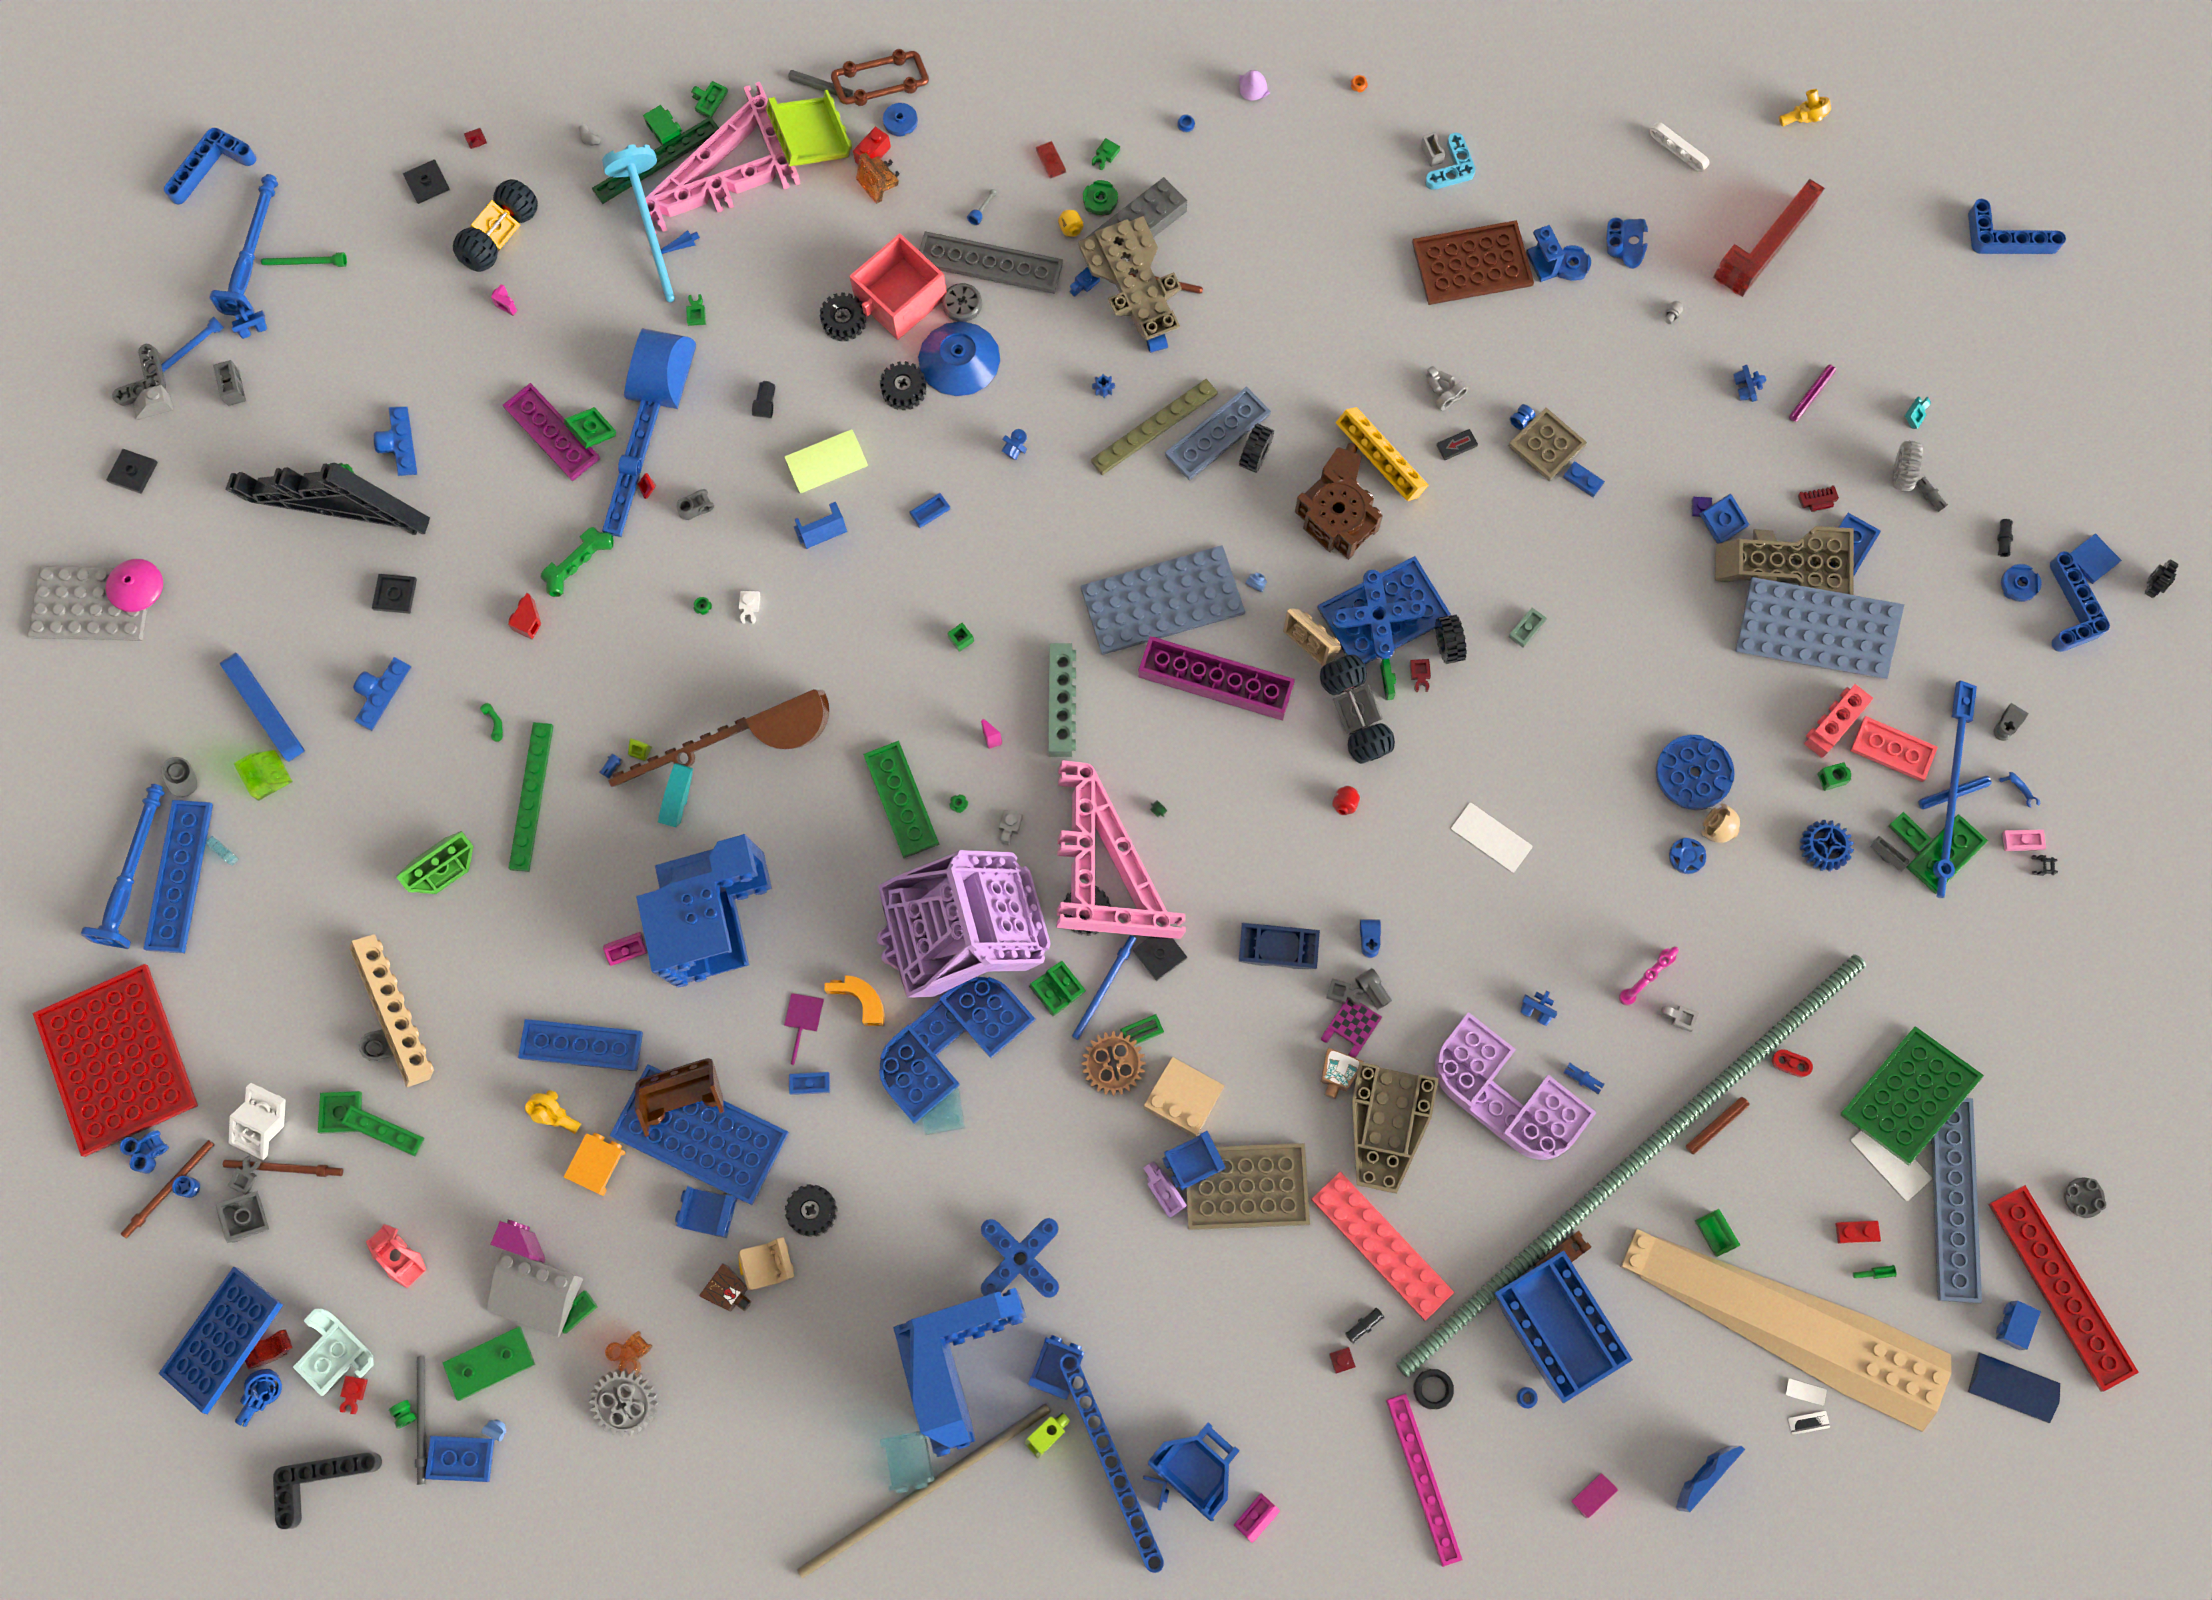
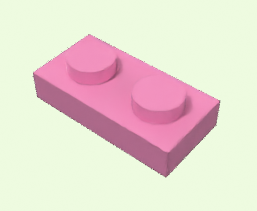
M2005 830L2002 832L2005 851L2046 849L2044 830Z

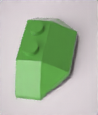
M462 831L445 837L413 859L396 878L408 892L437 894L469 871L474 846Z

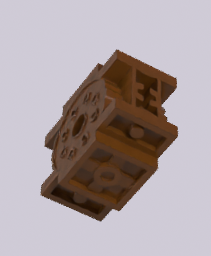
M1329 468L1323 472L1322 477L1307 492H1302L1297 497L1295 513L1304 520L1303 529L1327 551L1331 552L1336 548L1348 560L1354 555L1358 547L1372 534L1375 535L1379 531L1383 517L1378 508L1372 507L1374 501L1372 494L1368 490L1361 488L1357 480L1350 478L1348 475L1341 479L1336 471H1331Z

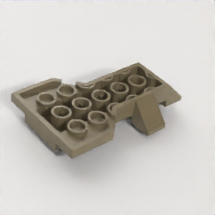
M1144 216L1132 221H1128V219L1095 231L1093 236L1078 241L1077 245L1091 275L1097 278H1104L1116 285L1119 294L1108 298L1115 315L1131 316L1138 333L1146 340L1180 328L1173 310H1170L1166 301L1182 288L1174 272L1156 280L1150 267L1158 246Z
M1815 526L1798 542L1777 541L1773 530L1754 529L1753 540L1737 539L1715 545V581L1734 582L1735 579L1751 580V577L1777 582L1797 583L1799 586L1854 595V528Z

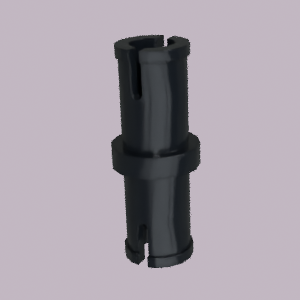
M2011 519L2000 520V534L1997 536V541H1999L1998 556L2000 555V557L2011 555L2010 549L2011 542L2013 541V521Z
M1376 1307L1365 1318H1360L1358 1323L1346 1332L1345 1335L1354 1344L1366 1332H1371V1328L1385 1317Z

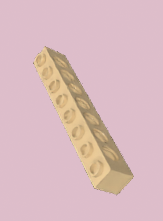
M375 934L351 941L350 952L406 1088L430 1080L434 1071L431 1061L426 1059L425 1046L419 1042L418 1029L412 1025L410 1010L404 1006L403 993L397 989V979L389 970L390 962L382 953L383 946L381 941L377 940ZM366 956H373L375 960H369ZM374 973H380L383 977H376ZM381 990H387L390 994L384 995L381 993ZM394 1007L397 1012H391L388 1008ZM400 1024L404 1027V1029L399 1030L395 1027V1025ZM409 1042L411 1047H405L402 1043ZM415 1059L419 1064L413 1065L409 1060Z

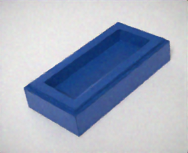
M939 493L909 513L918 527L921 528L951 508L942 494Z

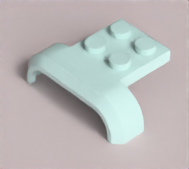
M314 1309L306 1317L304 1322L323 1336L293 1368L320 1396H324L351 1366L356 1370L354 1373L359 1378H362L374 1365L372 1353L332 1313L325 1309Z

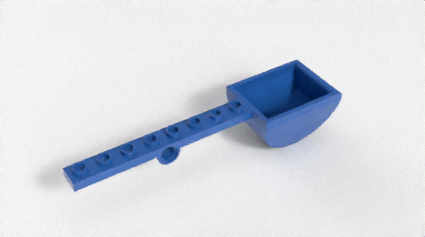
M642 328L639 333L628 370L624 397L628 400L638 401L640 405L625 455H621L619 459V476L602 529L603 533L609 532L612 536L622 537L660 406L674 409L679 407L696 349V342L690 337Z

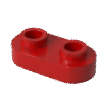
M1781 1049L1772 1056L1773 1066L1791 1075L1803 1078L1810 1075L1813 1070V1064L1808 1058L1791 1051ZM1779 1057L1784 1059V1064L1779 1062ZM1799 1064L1803 1066V1071L1798 1069Z

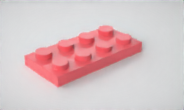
M1865 716L1850 751L1923 782L1926 779L1938 747Z

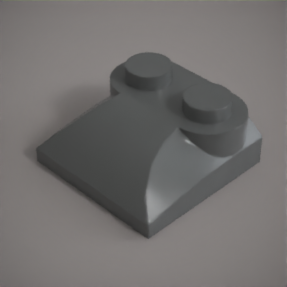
M258 1191L216 1203L218 1218L227 1243L238 1242L243 1238L269 1230Z

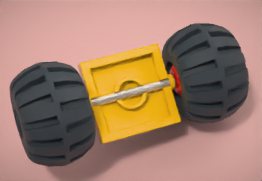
M509 179L500 183L495 189L493 201L486 206L471 224L470 228L463 229L456 235L453 241V252L459 261L469 269L477 272H482L492 267L496 262L498 251L518 229L519 223H524L535 215L538 201L533 191L527 185L515 179Z

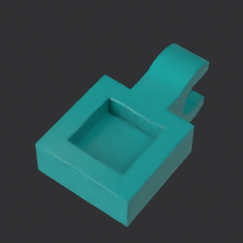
M1917 397L1905 414V418L1912 429H1918L1926 417L1925 410L1931 404L1928 397L1924 401Z

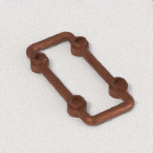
M896 49L892 56L864 63L854 64L852 61H847L843 64V68L833 70L831 73V80L838 98L845 105L855 103L858 106H863L869 99L901 91L911 94L916 92L917 87L924 86L929 81L919 53L916 51L904 52L902 49ZM914 58L922 78L915 80L913 77H907L903 84L867 93L862 89H858L854 92L853 96L845 97L838 76L844 75L852 78L856 75L857 71L890 63L903 65L906 59Z

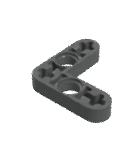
M143 344L138 350L144 379L115 389L112 398L116 403L122 406L132 404L139 396L136 395V389L142 387L143 390L162 385L164 389L166 388L158 350L151 344ZM155 365V371L149 373V367Z

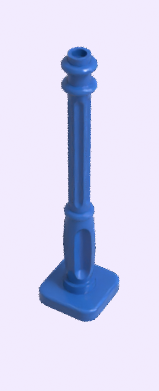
M266 174L261 179L263 185L258 188L260 192L243 250L239 252V257L232 271L228 291L212 290L210 293V300L222 314L235 316L240 313L239 307L242 306L245 310L253 309L244 293L250 280L255 259L254 252L270 199L275 196L274 188L278 186L277 178L274 175Z
M151 784V787L146 788L148 795L147 798L142 800L144 807L121 875L116 878L117 881L108 899L102 925L98 929L91 927L82 928L81 935L93 943L129 949L131 941L119 934L117 929L122 922L129 903L132 884H134L133 877L156 808L161 806L159 802L160 797L165 795L164 791H162L163 787L160 785Z

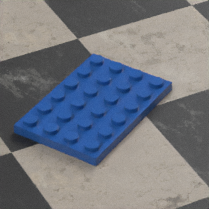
M1416 556L1380 573L1383 580L1386 603L1419 600L1426 607L1425 614L1420 619L1390 623L1394 649L1435 629L1437 618L1451 615ZM1361 583L1319 604L1317 608L1334 637L1340 642L1346 656L1356 655L1364 664H1367L1379 658L1375 653L1371 628L1368 625L1337 628L1332 623V615L1336 610L1367 606L1364 584ZM1378 615L1373 616L1377 620L1382 619Z
M233 1266L158 1374L201 1413L208 1415L283 1304L242 1270Z

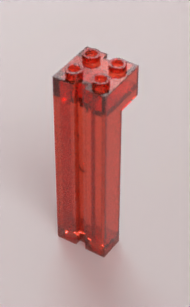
M1809 179L1749 254L1734 244L1719 264L1720 269L1716 270L1713 278L1720 284L1730 288L1735 294L1743 297L1813 210L1825 188Z

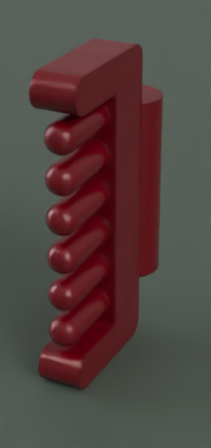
M1834 485L1830 489L1827 487L1826 491L1822 488L1821 490L1818 489L1817 492L1816 490L1808 491V494L1807 492H1800L1798 495L1802 508L1810 507L1811 512L1833 508L1834 502L1839 499Z

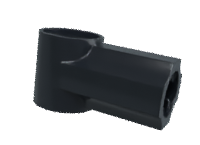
M770 381L759 383L757 398L752 404V416L772 418L775 384Z

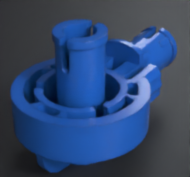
M260 1369L247 1377L243 1386L244 1395L240 1400L244 1407L235 1419V1423L246 1427L255 1412L263 1411L266 1405L274 1402L279 1397L282 1391V1383L276 1372L271 1369Z

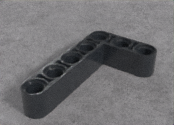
M361 1453L282 1466L276 1469L273 1474L277 1527L280 1529H293L301 1523L300 1484L375 1472L382 1465L381 1456L377 1453ZM369 1457H371L373 1460V1464L370 1468H368L366 1465V1460ZM348 1460L352 1462V1468L349 1472L345 1468ZM330 1464L331 1472L327 1475L325 1473V1466ZM307 1467L310 1469L308 1478L304 1476V1470ZM286 1470L289 1472V1479L287 1481L283 1479V1474ZM287 1492H289L291 1496L290 1501L288 1503H286L284 1500V1496ZM288 1514L292 1517L289 1525L285 1521Z

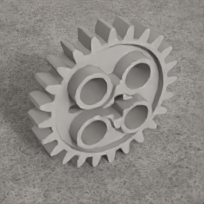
M627 1368L622 1373H620L619 1369H616L613 1374L609 1371L606 1377L602 1376L599 1382L594 1385L595 1389L591 1392L593 1397L589 1401V1403L595 1404L590 1409V1411L596 1412L593 1419L600 1418L601 1420L598 1426L605 1424V1431L611 1428L612 1435L619 1431L621 1437L626 1431L631 1436L634 1431L638 1434L642 1428L645 1429L648 1423L653 1420L652 1416L657 1412L654 1407L658 1404L657 1401L653 1400L657 1394L651 1393L654 1386L648 1387L646 1385L649 1379L642 1381V1373L636 1377L635 1370L628 1374ZM624 1386L629 1387L631 1392L626 1391ZM606 1395H610L613 1401L609 1400ZM634 1404L639 1405L641 1410L636 1409ZM616 1413H620L623 1419L619 1418Z

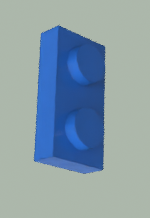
M1575 461L1563 476L1564 479L1593 498L1605 482Z
M829 1072L789 1074L790 1095L830 1093Z

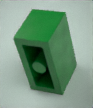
M661 104L643 115L646 125L661 145L681 134L682 129L678 122H673L671 113L668 109L664 110Z

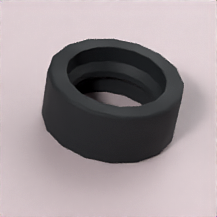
M1429 1369L1417 1376L1413 1385V1392L1416 1400L1423 1407L1441 1409L1451 1402L1454 1395V1385L1451 1378L1445 1372L1439 1369ZM1437 1377L1444 1382L1446 1393L1440 1401L1431 1402L1423 1396L1422 1384L1427 1378Z

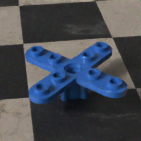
M1368 570L1363 576L1367 606L1336 610L1332 615V623L1337 628L1368 625L1372 631L1376 655L1381 659H1388L1394 653L1390 623L1420 619L1424 616L1426 607L1419 600L1386 603L1381 574L1376 570ZM1378 615L1382 619L1377 620L1373 616Z
M1051 1218L1042 1220L1021 1243L996 1220L988 1219L983 1222L981 1234L1005 1258L981 1284L983 1296L996 1292L1002 1293L1019 1274L1042 1296L1052 1298L1057 1295L1059 1291L1057 1280L1035 1259L1057 1235L1059 1227L1055 1220ZM1020 1253L1026 1256V1261L1022 1265L1015 1263V1256Z

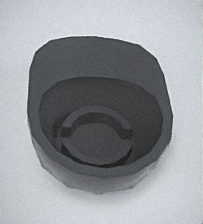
M172 757L163 763L161 775L172 794L186 797L194 793L198 782L187 760L181 757Z
M383 1029L365 1034L359 1042V1052L369 1061H378L393 1056Z

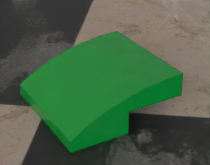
M1063 961L1048 969L1044 975L1029 985L1052 1017L1086 991Z

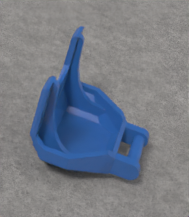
M1208 1422L1197 1436L1163 1442L1149 1459L1148 1465L1209 1521H1214V1516L1228 1500L1229 1464L1240 1450L1236 1446L1232 1447L1212 1429L1213 1426ZM1205 1435H1208L1228 1453L1224 1460L1202 1441Z

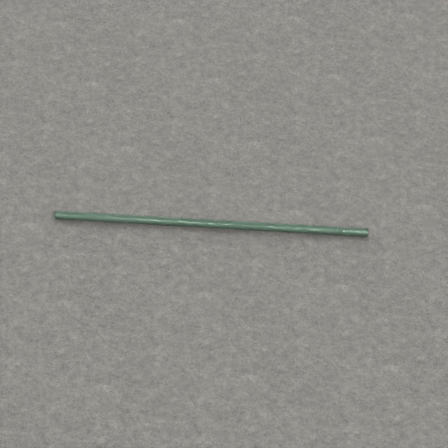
M1856 954L1847 959V962H1844L1838 970L1834 971V974L1826 978L1825 982L1821 983V986H1817L1812 993L1807 995L1808 997H1805L1803 1001L1799 1002V1005L1790 1010L1786 1017H1783L1781 1021L1777 1022V1025L1769 1029L1768 1033L1764 1034V1037H1760L1759 1041L1755 1042V1045H1751L1750 1049L1746 1050V1053H1742V1057L1739 1056L1737 1061H1733V1065L1730 1064L1728 1069H1724V1073L1721 1072L1719 1074L1720 1077L1717 1076L1715 1081L1712 1080L1710 1082L1711 1085L1708 1084L1706 1089L1703 1088L1701 1090L1702 1093L1699 1092L1697 1097L1694 1096L1692 1098L1693 1101L1690 1100L1688 1105L1685 1104L1683 1106L1684 1109L1681 1108L1679 1113L1674 1114L1675 1117L1672 1116L1670 1121L1665 1122L1666 1125H1662L1661 1129L1656 1130L1657 1133H1653L1652 1137H1648V1141H1644L1643 1145L1638 1146V1149L1634 1150V1154H1629V1157L1625 1158V1162H1620V1166L1617 1165L1615 1167L1616 1170L1613 1169L1611 1174L1608 1173L1606 1175L1607 1178L1604 1177L1602 1182L1597 1183L1598 1186H1594L1593 1190H1589L1588 1194L1584 1195V1198L1579 1199V1203L1576 1202L1574 1207L1571 1206L1570 1211L1567 1210L1565 1215L1560 1216L1561 1219H1557L1556 1223L1551 1224V1228L1548 1227L1547 1231H1543L1542 1236L1539 1235L1537 1237L1538 1240L1534 1239L1533 1244L1530 1243L1528 1245L1529 1248H1524V1252L1519 1253V1257L1515 1256L1514 1261L1511 1260L1509 1262L1510 1265H1505V1269H1501L1500 1274L1496 1273V1277H1492L1491 1282L1487 1281L1486 1286L1483 1285L1481 1287L1482 1290H1477V1294H1473L1472 1299L1468 1298V1302H1464L1463 1307H1458V1311H1454L1453 1316L1449 1315V1319H1445L1444 1324L1440 1323L1439 1328L1434 1329V1333L1430 1332V1336H1426L1425 1341L1421 1340L1420 1345L1415 1346V1350L1411 1349V1353H1407L1406 1358L1402 1357L1401 1362L1396 1363L1400 1372L1405 1377H1410V1373H1414L1416 1368L1419 1369V1365L1425 1363L1424 1360H1429V1356H1433L1434 1351L1438 1352V1348L1444 1346L1443 1343H1448V1339H1452L1453 1334L1457 1335V1331H1461L1463 1325L1467 1326V1322H1471L1472 1317L1476 1318V1314L1482 1312L1481 1309H1486V1305H1490L1491 1300L1495 1301V1292L1518 1279L1519 1275L1522 1276L1524 1274V1271L1527 1272L1529 1270L1528 1267H1532L1533 1263L1538 1262V1258L1541 1259L1543 1254H1547V1250L1550 1251L1552 1246H1556V1242H1560L1561 1238L1566 1237L1565 1234H1569L1570 1230H1574L1575 1225L1578 1226L1580 1224L1579 1221H1584V1217L1587 1218L1589 1216L1588 1213H1593V1209H1597L1598 1205H1602V1201H1606L1607 1196H1612V1192L1615 1193L1616 1188L1619 1189L1621 1184L1624 1185L1626 1183L1625 1180L1628 1181L1630 1176L1633 1177L1635 1175L1634 1172H1638L1639 1168L1644 1167L1643 1164H1647L1648 1160H1652L1653 1156L1657 1155V1152H1661L1662 1148L1667 1146L1666 1143L1670 1144L1671 1139L1674 1140L1676 1138L1675 1135H1680V1131L1683 1132L1685 1130L1684 1127L1687 1128L1689 1123L1692 1124L1694 1122L1693 1119L1696 1120L1698 1115L1701 1116L1703 1114L1702 1111L1705 1112L1707 1107H1711V1103L1714 1104L1716 1099H1720V1095L1723 1096L1725 1091H1729V1087L1732 1088L1734 1083H1738V1079L1741 1080L1743 1075L1747 1074V1071L1750 1072L1752 1067L1756 1066V1063L1759 1064L1761 1059L1765 1058V1055H1769L1774 1050V1047H1778V1043L1781 1044L1783 1040L1787 1039V1036L1796 1031V1028H1799L1805 1020H1808L1809 1016H1812L1814 1012L1818 1011V1008L1826 1004L1827 1000L1831 999V996H1835L1844 985H1847L1853 977L1857 976V973L1865 969V961Z

